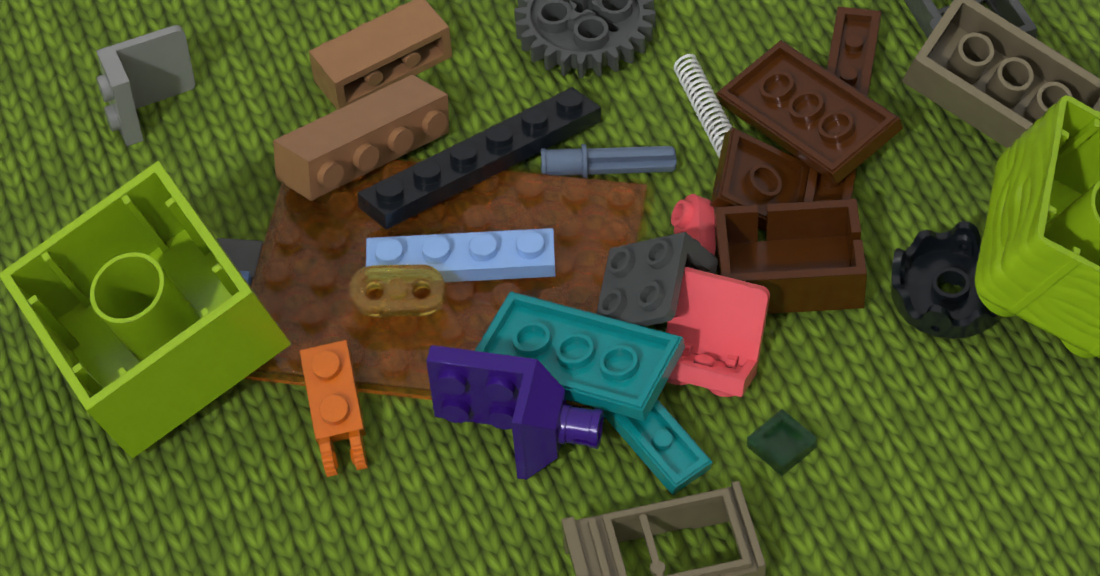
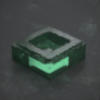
M781 409L747 437V447L783 476L817 448V437Z

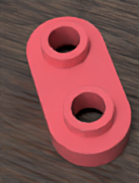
M690 194L684 200L678 201L672 211L671 224L674 226V234L686 232L693 239L699 241L711 254L715 255L714 207L710 206L711 200L696 194Z

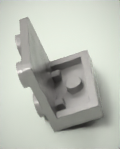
M179 25L170 26L96 50L102 75L96 77L97 84L104 102L109 101V105L103 107L105 116L112 132L120 130L126 146L143 141L136 111L137 108L187 92L195 87L186 35L183 28Z

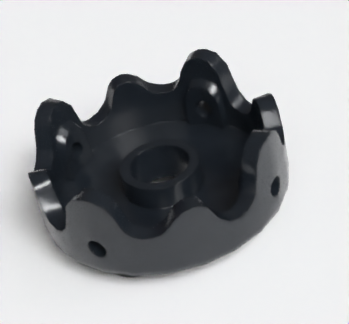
M966 221L959 222L952 230L943 233L922 230L916 235L913 243L906 251L900 248L895 250L890 287L892 300L898 313L908 324L917 330L934 337L946 339L967 338L981 334L993 327L1001 319L1002 316L993 313L982 303L976 292L974 279L982 240L979 230L974 224ZM949 282L953 285H959L963 290L950 294L943 292L938 286Z

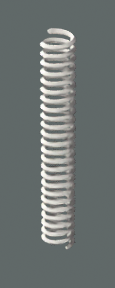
M693 54L683 55L675 62L674 72L679 78L681 86L684 88L709 141L712 143L714 151L720 159L722 140L724 139V135L721 134L727 133L732 125L727 119L721 104H719L720 102L714 94V90L709 84L702 67L699 65L697 57ZM687 57H691V58H692V59L685 60L684 62H682V63L678 66V64H679V62H680L681 60H683V59H685V58H687ZM692 62L691 64L684 67L682 71H680L685 64ZM694 67L692 70L685 72L689 68Z

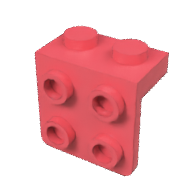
M685 267L676 314L672 320L667 322L666 333L683 337L685 349L667 382L675 385L692 384L709 389L711 393L721 397H742L757 374L770 300L769 290L761 285Z

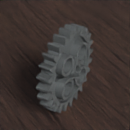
M518 0V8L514 9L516 37L521 39L522 50H531V60L533 62L544 58L545 70H550L557 64L561 65V75L563 76L571 68L577 69L579 78H583L586 70L593 68L597 76H602V67L606 65L615 72L619 71L620 59L632 64L634 63V52L645 53V41L653 40V28H656L654 0Z

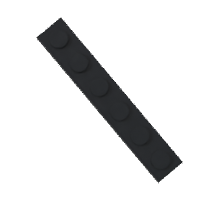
M571 87L358 192V208L387 230L541 152V149H547L601 122V107Z

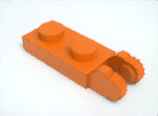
M347 340L299 350L315 440L320 448L326 477L338 475L339 463L333 442L349 439L351 460L356 470L368 468L363 435H366Z

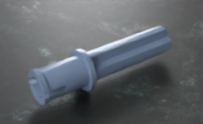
M581 144V148L541 149L542 178L546 176L582 175V180H585L587 175L673 172L676 169V151L672 146L587 149L586 144Z

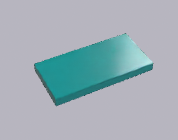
M510 291L475 351L538 359L565 389L566 400L646 421L682 355L685 344L683 337Z

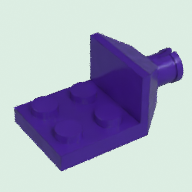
M435 345L430 346L426 361L434 416L454 423L474 422L492 425L504 430L512 429L518 479H529L557 459L561 444L570 443L589 446V448H599L604 423L603 409L595 408L592 410L566 405L565 389L538 359Z

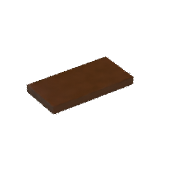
M782 40L716 93L719 104L836 185L903 129L900 117Z

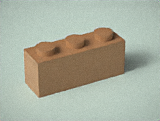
M412 0L367 23L361 24L335 39L324 42L310 50L309 56L315 83L338 110L410 75L415 76L451 58L452 48L449 26L426 0Z

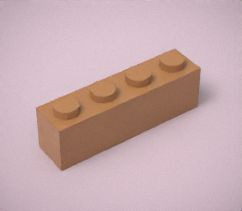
M410 75L273 140L276 180L310 201L449 133L448 94L420 78Z

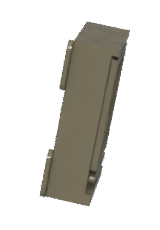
M739 481L732 482V487L574 520L573 516L561 519L563 548L565 554H570L575 576H627L618 543L643 537L645 538L652 562L650 565L651 574L654 576H664L665 564L659 560L653 535L685 528L697 529L725 522L730 523L741 559L666 576H766V564Z

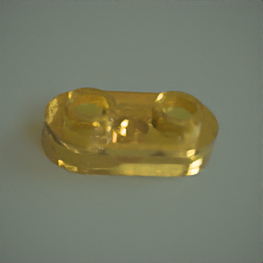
M422 264L367 266L355 273L349 286L350 296L356 309L362 314L371 317L429 315L436 312L443 305L446 298V288L442 275L435 268ZM420 288H428L431 291L430 295L425 299H418L414 296L415 292ZM372 289H381L383 291V295L377 300L367 298V294Z

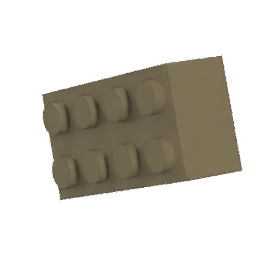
M953 0L901 81L1006 148L1010 147L1022 133L1044 115L1048 108L1065 95L1072 96L1092 109L1100 111V78L975 0Z

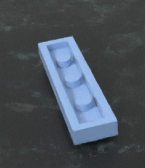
M553 228L366 238V279L368 286L556 277Z

